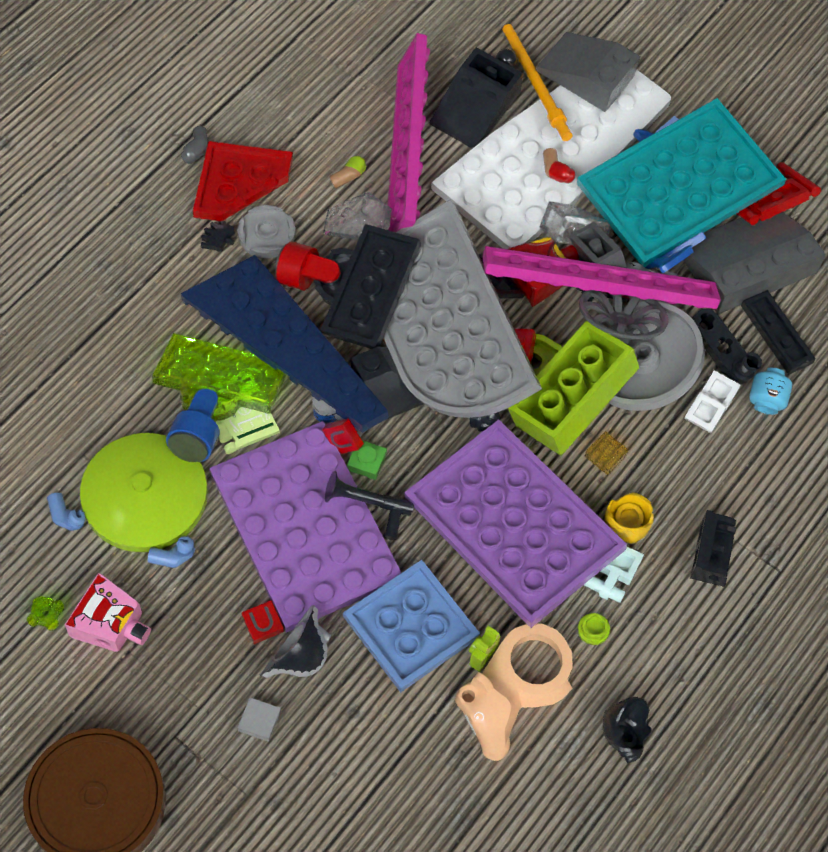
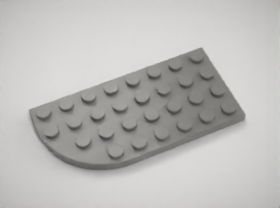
M448 200L418 218L412 227L402 228L396 233L417 238L421 242V247L383 337L398 373L408 390L429 408L448 416L463 418L482 417L500 412L541 390L542 387L488 274L484 273V265L455 204Z

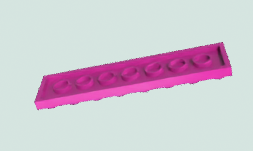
M416 33L397 66L386 230L392 232L412 227L420 217V210H417V202L421 195V186L418 185V179L423 169V162H420V154L424 147V139L421 138V132L426 121V116L422 115L427 100L424 86L428 79V70H425V65L430 54V49L427 48V35Z

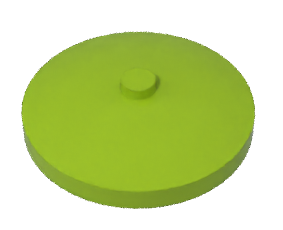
M138 433L119 438L102 448L92 458L83 474L80 486V501L85 518L92 530L102 540L116 548L131 552H149L151 547L164 549L177 543L179 538L186 537L198 524L203 515L208 496L204 469L200 462H188L174 455L167 446L166 435Z

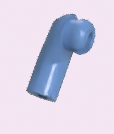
M52 493L47 497L52 521L56 525L70 531L83 527L85 514L81 510L76 512L74 509H66L62 493Z
M184 536L179 538L176 546L169 551L151 547L147 561L152 564L176 568L192 558L195 552L194 542L190 537Z

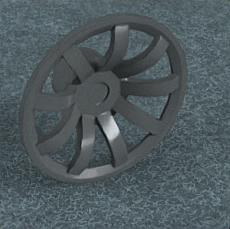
M589 290L581 295L579 309L584 318L596 328L609 333L625 344L630 343L631 339L654 338L663 333L668 325L666 310L654 299L643 300L633 296L625 310H622L621 294L613 295V308L606 296L602 294V291ZM590 297H595L602 306L597 302H587ZM640 300L649 304L632 314ZM587 309H595L600 314L593 318ZM650 313H658L660 319L655 318V317H652V316H651V317H644V316H646V315H648V314H650ZM644 324H653L657 328L649 332ZM638 329L641 334H633V332Z

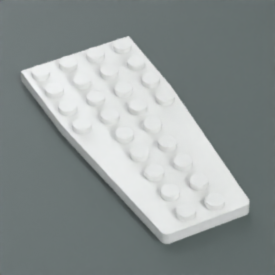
M636 69L633 79L608 110L604 112L560 85L550 92V95L556 106L562 109L567 118L566 124L573 135L569 141H563L557 129L551 126L547 119L548 113L541 100H539L492 132L436 178L431 184V189L446 202L451 200L459 213L503 249L532 242L572 208L584 195V192L577 185V178L627 150L637 140L633 136L636 129L646 131L669 107L670 94ZM548 148L556 149L558 161L568 165L575 171V179L571 183H560L546 176L543 159L544 150Z

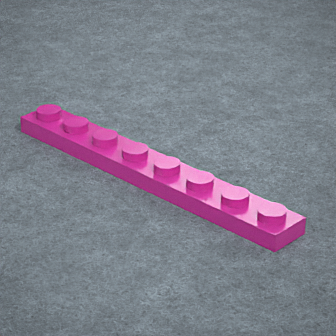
M485 246L482 255L484 273L495 277L505 276L527 282H544L554 286L576 287L585 291L595 290L608 292L612 295L634 296L643 300L654 299L670 304L693 305L697 308L717 309L721 300L716 283L711 281Z

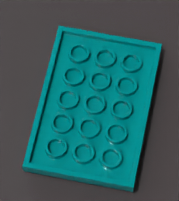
M716 98L577 178V185L636 260L643 267H646L657 257H661L692 237L711 229L784 186L786 178L720 100Z

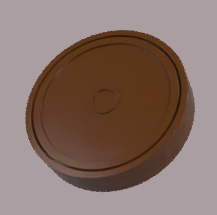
M106 728L76 731L62 737L49 746L33 765L26 780L23 795V810L27 826L44 852H142L157 834L166 806L164 781L151 753L135 738L123 732Z

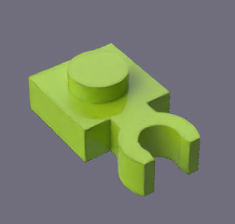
M489 625L482 637L479 635L468 651L471 653L469 665L478 672H481L499 646L500 633Z

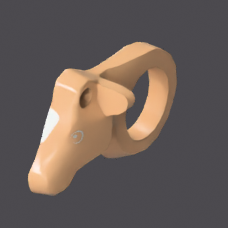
M525 624L514 628L501 642L483 673L478 672L471 682L465 684L457 691L455 702L463 711L470 727L476 734L483 755L486 758L499 761L508 754L510 749L509 736L518 712L522 707L535 708L553 705L564 699L573 689L568 681L573 668L572 651L565 638L556 629L545 624H536L532 628ZM529 640H539L547 643L559 656L560 672L552 681L544 684L526 682L515 673L511 665L513 650L519 644Z

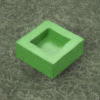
M363 441L362 447L352 452L347 468L351 472L376 480L386 457L387 448Z

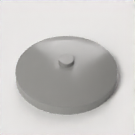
M645 301L639 302L632 314L649 304ZM658 302L667 312L668 325L663 333L654 338L631 339L630 343L627 344L634 348L639 369L612 398L609 404L631 411L652 410L676 401L694 385L703 368L705 349L698 326L683 310L667 303ZM650 313V314L644 316V317H651V316H652V317H655V318L660 319L658 313ZM644 324L649 332L657 328L653 324ZM638 329L633 332V334H641Z

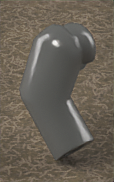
M197 126L193 129L194 139L183 148L181 158L185 163L192 164L195 160L206 154L208 137L207 130L203 126Z

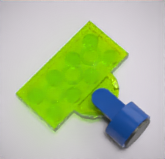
M173 333L152 375L153 384L180 390V401L185 410L177 414L167 434L166 443L168 448L174 455L188 462L207 460L220 434L216 421L231 417L240 407L270 414L286 374L278 368L275 370L252 353Z

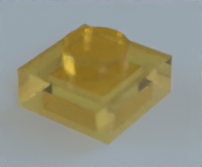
M605 431L586 450L585 457L605 474L609 475L628 455L629 450Z

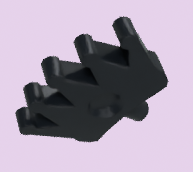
M224 220L218 221L219 224L211 222L212 229L204 228L206 235H201L203 241L200 243L201 248L222 252L226 243L233 245L235 240L231 239L235 234L234 227Z

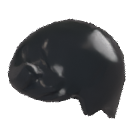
M629 697L611 705L605 710L603 715L602 730L609 745L616 749L620 756L625 758L627 763L634 762L641 757L644 749L643 744L652 733V728L648 724L649 706L644 699L638 697Z

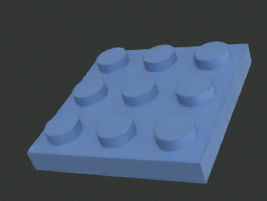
M422 560L343 612L344 619L400 693L473 643L480 635L479 631Z

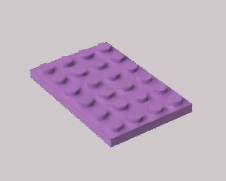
M499 419L404 492L405 499L414 504V508L530 628L541 621L627 549V544Z
M323 421L209 468L214 483L268 596L272 600L286 633L294 629L311 605L318 609L319 619L364 599L401 574L365 502L346 497H334L328 503L325 502L327 483L333 471L337 472V477L345 484L356 488L357 486L337 447L332 445L323 433L322 429L325 427Z

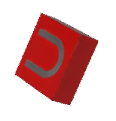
M349 419L328 423L322 429L328 441L337 447L340 454L359 450L364 444Z
M272 600L241 612L253 644L284 632V627Z

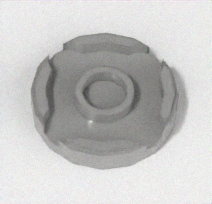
M262 205L250 209L248 214L244 218L242 216L239 220L237 230L240 245L251 255L265 259L278 257L283 246L290 241H294L296 235L293 218L283 212V209L272 205Z

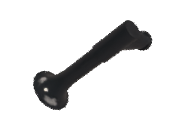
M336 471L332 472L325 491L326 503L334 497H346L390 510L386 533H384V538L389 540L398 539L397 533L401 514L411 516L414 509V504L410 501L385 494H377L345 484L337 477Z

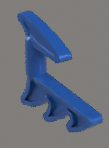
M704 232L692 237L661 257H657L645 268H657L662 273L671 269L694 253L692 247L706 239Z

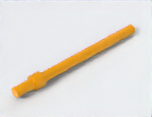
M511 24L504 25L502 31L548 113V121L553 128L557 129L563 141H569L573 135L566 124L567 118L564 112L556 106Z

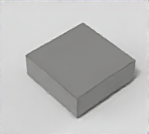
M250 697L237 727L238 731L270 742L281 714V708Z

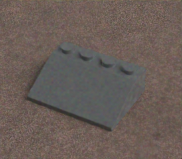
M781 212L770 219L759 220L755 225H751L743 218H739L704 232L706 239L692 247L694 253L683 261L695 279L716 283L721 300L715 311L717 314H721L742 305L744 300L766 290L771 293L817 274L826 254L811 232L786 213Z

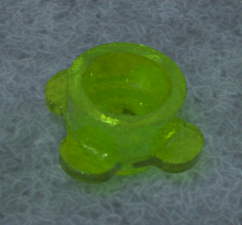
M36 597L32 602L31 614L27 617L28 624L31 627L44 626L49 631L57 629L59 626V615L64 611L63 602L61 600L54 601L49 597ZM48 611L49 614L47 616H44L43 612Z

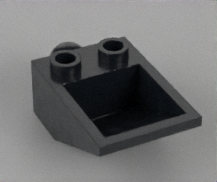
M476 47L457 72L433 114L430 125L472 149L489 135L521 93L523 73L514 68L517 63L516 54L510 49H502L496 54V57H493Z

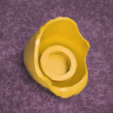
M634 492L626 494L618 500L610 501L605 511L604 522L625 543H636L647 535L653 524L654 513H652V504L641 494Z

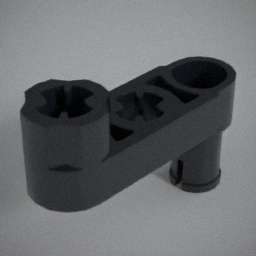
M701 309L692 317L701 332L704 349L722 373L738 384H744L755 375L757 369L761 368V357L754 352L747 354L716 312L711 309ZM702 322L706 325L704 329L699 325ZM719 341L721 344L724 342L728 344L727 354H725V350L721 353L717 349L720 345Z

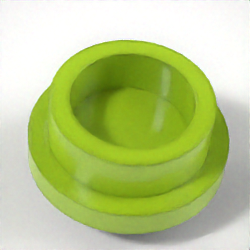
M598 613L586 614L580 619L578 624L579 637L587 644L600 645L609 637L610 624L604 616Z

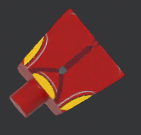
M548 237L508 249L579 260L578 252L573 245L559 250L554 241ZM513 278L526 294L525 297L532 307L563 287V285L554 286L550 283L527 282Z

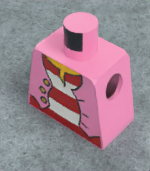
M99 573L65 623L70 637L115 652L121 650L127 638L139 645H143L151 632L150 627L138 622L142 615L140 604Z

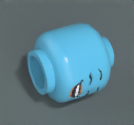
M767 368V371L759 372L754 376L749 395L750 402L755 405L754 409L764 414L775 415L778 414V411L787 408L792 391V381L784 376L785 372L783 370Z

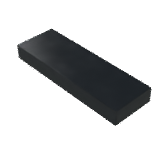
M768 290L742 302L741 307L788 375L814 363L816 358Z

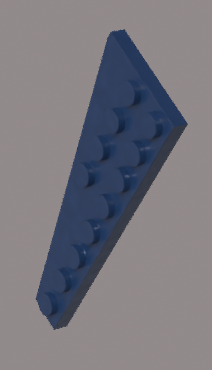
M256 255L181 293V298L185 305H191L200 312V316L204 319H210L219 325L221 331L226 335L231 334L243 343L244 348L275 370L277 368L289 376L290 381L297 385L299 383L305 387L316 400H323L336 410L337 415L343 419H349L352 425L362 433L388 419V410Z

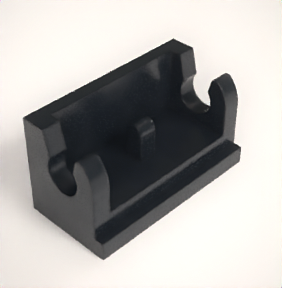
M706 510L700 525L690 579L725 587L736 532V520L734 518Z

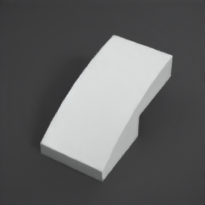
M713 371L684 419L712 433L741 385Z

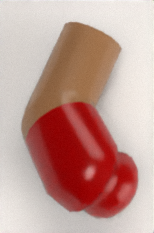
M548 148L543 151L546 176L560 183H571L575 179V171L568 165L558 161L557 150Z

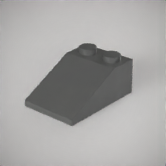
M566 32L539 63L536 71L606 112L633 79L641 56L618 42Z

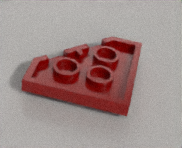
M209 141L194 202L193 218L223 221L289 182L293 152Z

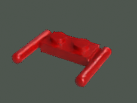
M780 162L776 165V168L788 179L785 181L784 186L736 214L749 224L755 225L759 220L770 219L781 212L808 201L809 196H818L821 188L786 163Z

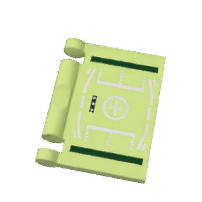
M250 372L209 388H202L211 389L218 395V404L212 418L220 430L218 438L221 443H225L232 438L234 442L224 446L226 454H231L236 450L280 433Z

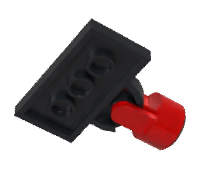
M368 224L364 225L354 250L346 248L332 249L331 253L324 258L319 256L316 248L290 241L283 246L278 255L275 276L280 284L302 291L307 290L314 281L315 289L325 303L331 305L321 327V332L330 337L373 349L380 346L421 247V242L417 238Z

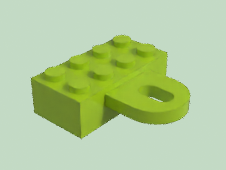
M587 320L563 347L544 335L536 334L533 357L542 363L533 370L542 389L509 407L508 410L516 427L562 456L639 369L634 348L609 333L596 328Z

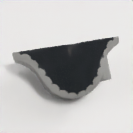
M311 605L263 669L260 676L269 678L276 674L285 673L292 676L307 677L315 674L323 667L327 658V642L331 638V634L318 625V609L314 605Z

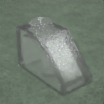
M365 192L329 208L323 233L327 236L358 240L365 224L388 230L392 208L370 192Z
M549 201L539 226L555 242L571 245L569 235L593 221L607 235L611 229L610 223L598 215L574 205Z

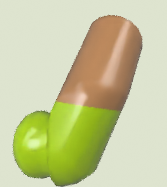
M353 156L347 161L342 170L329 176L334 187L337 189L360 177L367 167L365 159L361 156Z

